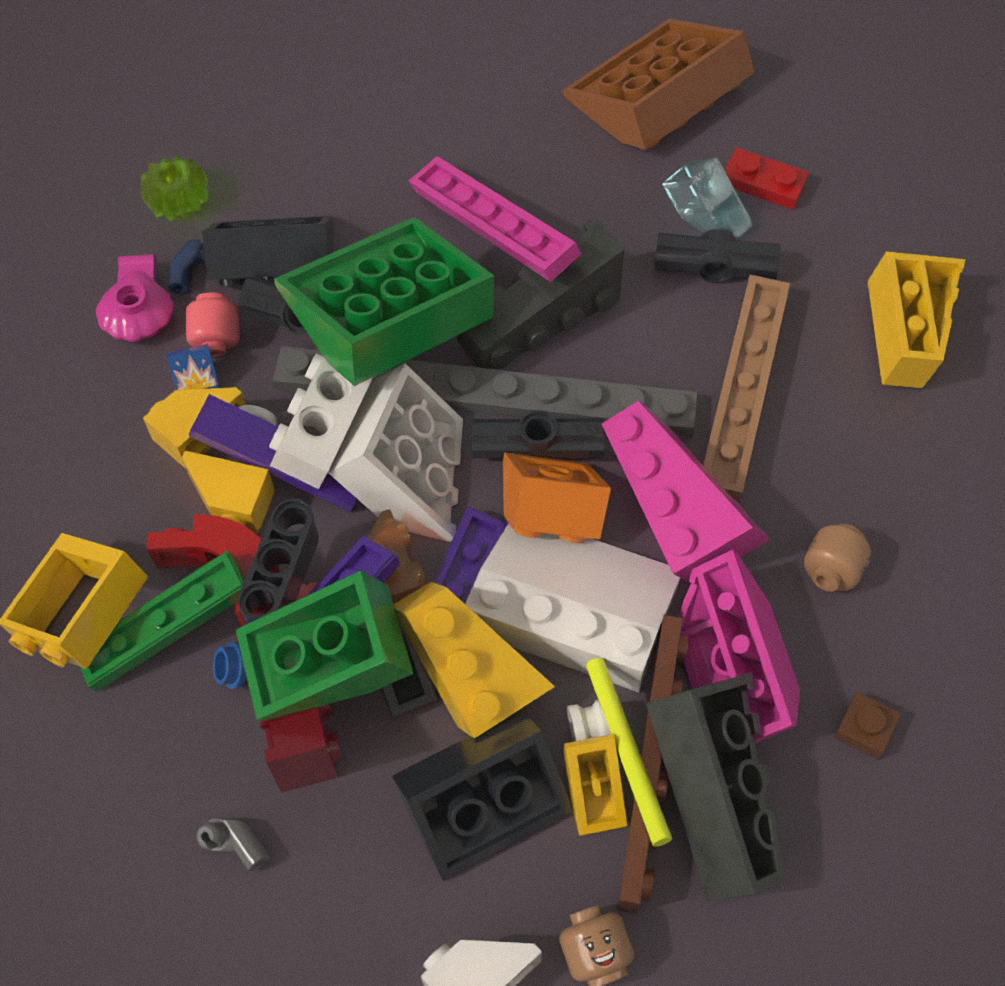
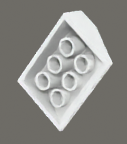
M508 523L481 567L465 605L511 647L589 674L586 668L587 662L595 658H603L614 684L639 692L660 637L663 616L668 615L681 578L672 573L668 564L591 538H585L583 543L568 542L560 539L557 534L542 533L540 538H530L517 534Z

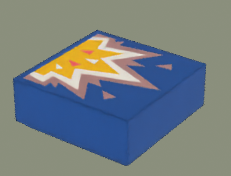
M208 344L167 353L166 358L176 390L219 387V380Z

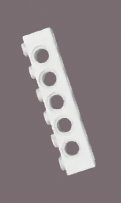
M316 353L304 376L312 381L307 391L301 388L297 389L287 410L294 417L289 427L280 423L269 447L276 450L270 466L319 489L372 378L353 386L329 365L323 356ZM321 392H330L336 396L337 400L327 399ZM303 426L316 428L321 436L310 435Z

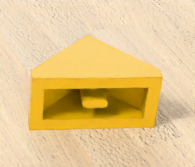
M609 734L564 743L563 768L579 836L626 827L627 819L614 735Z

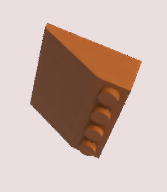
M668 19L563 89L562 93L564 98L619 142L646 150L658 145L660 139L671 131L685 126L688 119L698 112L713 106L714 101L725 93L740 87L742 81L754 74V69L744 31Z

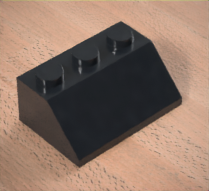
M333 215L214 222L202 230L207 280H219L220 286H235L244 284V278L251 276L275 283L274 278L333 253Z
M522 710L510 715L475 739L469 736L392 775L406 810L442 881L574 812L542 731Z

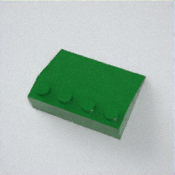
M416 217L274 278L276 288L328 364L353 386L493 318L494 275Z

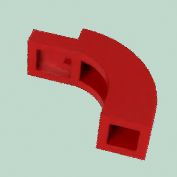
M194 514L193 531H187L182 528H167L163 532L148 533L146 549L157 569L204 566L229 550L236 556L246 577L261 538L249 528L233 520L214 515ZM278 565L273 567L270 572L279 573ZM236 602L235 613L242 627L246 624ZM262 605L253 614H266L273 606Z

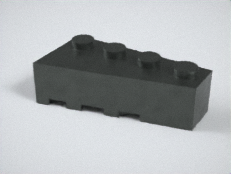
M596 216L583 225L586 232L574 240L581 255L562 273L549 282L525 266L518 271L519 274L514 278L510 287L505 289L503 286L498 285L494 288L493 318L457 335L458 343L478 368H503L510 364L515 357L530 349L542 347L551 337L564 330L576 328L584 319L599 311L609 310L620 300L624 249Z
M752 672L646 703L707 902L753 895L785 880L775 815L773 811L765 808L764 802L766 785L770 783L767 764L758 763L754 736L762 733L759 714L750 713L747 692L754 690Z

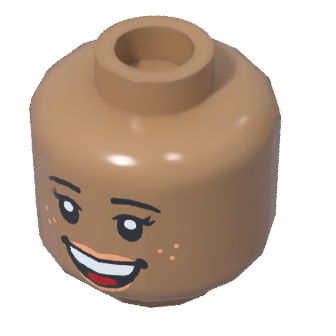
M848 524L829 525L823 527L814 537L805 554L804 567L809 577L819 588L825 591L843 592L853 589L860 582L871 560L872 550L864 534L854 526Z
M599 905L570 914L573 925L565 928L560 933L559 941L573 979L579 982L587 981L589 986H602L627 976L626 966L631 964L635 955L622 917L616 912L602 914Z

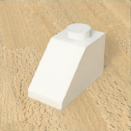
M460 940L452 948L447 944L438 948L425 961L423 966L427 971L421 975L424 986H516L541 962L542 951L535 944Z

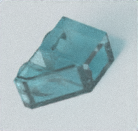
M717 157L687 162L662 183L680 217L702 233L711 229H724L733 233L737 240L753 225Z

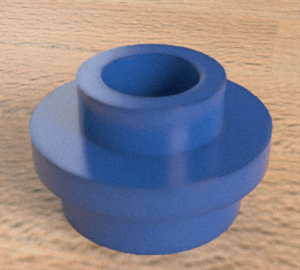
M230 642L226 647L217 648L213 657L215 681L219 685H226L229 689H240L247 679L239 642Z

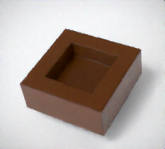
M856 692L834 738L879 760L901 713Z

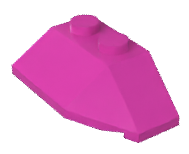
M730 550L693 568L689 579L691 585L684 598L679 615L682 618L680 634L689 636L684 666L691 688H699L752 672L754 690L747 692L750 713L759 714L762 733L754 736L755 743L796 727L800 688L771 604L736 551Z

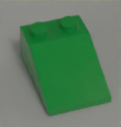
M362 571L354 573L236 629L258 721L263 722L371 693L413 674L389 587Z

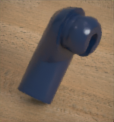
M200 239L187 241L170 262L168 289L174 294H185L188 292L190 269L194 262L199 265L206 264L204 244L200 243Z

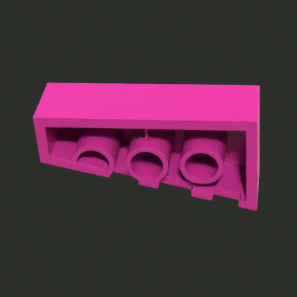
M635 402L602 423L674 575L689 582L693 568L730 550L736 551L742 557L771 540L746 514L747 512L718 483V480L696 459L668 425L641 402Z

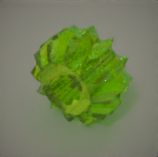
M178 153L173 159L168 160L162 155L159 164L148 163V172L141 174V195L144 203L147 204L156 217L165 215L171 222L177 215H181L187 220L188 212H201V203L208 201V181L205 172L202 171L201 167H198L193 158L184 160Z

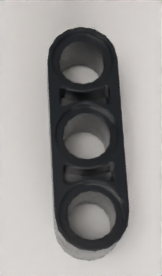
M288 499L281 502L271 514L238 596L239 611L246 625L295 602L319 540L312 509L306 502L300 499ZM292 525H304V527L298 531H287V529ZM276 565H289L288 568L282 572H270L271 569ZM262 605L273 606L266 614H253Z

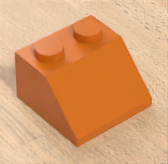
M504 452V517L517 534L530 538H540L542 533L557 534L560 539L573 543H583L585 538L600 540L611 487L588 463Z

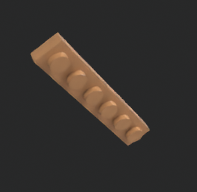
M754 275L749 276L703 464L726 492L737 501H741L790 287V283Z

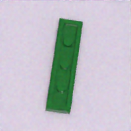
M227 550L120 619L88 668L80 667L88 688L96 692L236 603L246 578L236 556Z

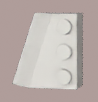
M404 363L371 381L328 473L389 528L451 542L456 533V525L451 523L452 506L458 504L459 489L453 486L454 467L460 464L463 419Z

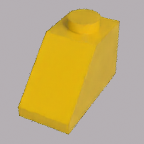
M238 388L175 390L166 399L155 403L149 413L143 417L152 440L186 469L182 460L184 451L204 455L212 448L188 436L208 395L211 394L239 408L242 405H246L243 393Z
M184 451L182 460L191 481L210 515L238 522L258 535L275 492L269 470Z

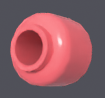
M203 293L198 295L196 301L191 302L186 308V340L188 344L192 347L208 344L212 357L226 355V350L235 347L240 341V312H238V306L229 301L227 295L221 293Z

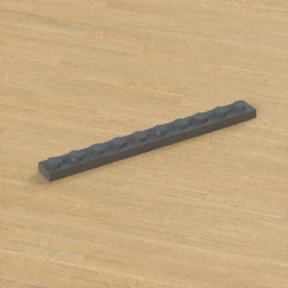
M281 346L272 380L275 390L296 392L298 388L307 391L312 380L304 376L315 354L323 356L322 353L314 349ZM407 360L372 378L373 381L406 363L453 410L521 418L531 411L540 410L548 412L555 419L603 418V422L639 401L656 413L676 435L692 437L697 400V392L413 360ZM327 391L321 392L323 395L326 396H335L334 394Z

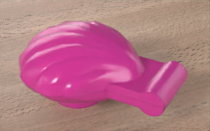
M155 254L118 257L117 283L102 296L96 307V316L98 317L97 320L100 328L108 332L116 340L140 342L145 338L154 337L170 322L174 311V303L170 299L171 295L156 283L157 259Z

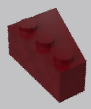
M331 703L263 722L259 721L261 730H265L268 749L264 750L266 764L281 793L338 778L335 761L343 760L337 732L328 733L325 717L333 715Z

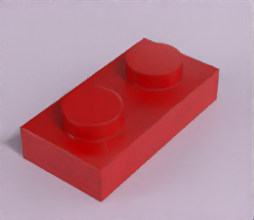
M736 147L722 174L721 185L794 210L807 183L809 172Z

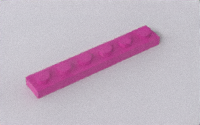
M438 156L409 180L417 194L549 282L562 273L581 255L576 242Z

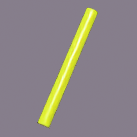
M603 658L592 659L586 663V668L610 732L615 737L617 751L651 842L655 847L664 845L672 840V836Z

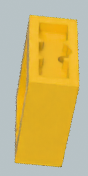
M61 533L0 618V626L12 635L9 643L27 655L33 656L38 651L44 658L57 666L65 667L68 662L87 669L149 576L125 551ZM87 575L99 579L60 637L45 633V630L81 578Z

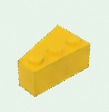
M885 252L868 280L882 385L923 388L943 362L952 324L951 312L959 292L957 288L960 273L964 269L966 259Z
M430 582L394 604L398 621L457 727L474 739L555 687L447 587Z

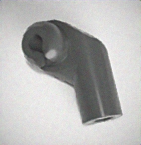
M222 818L211 819L203 823L197 830V842L203 849L219 852H237L249 872L261 868L270 859V856L245 821Z

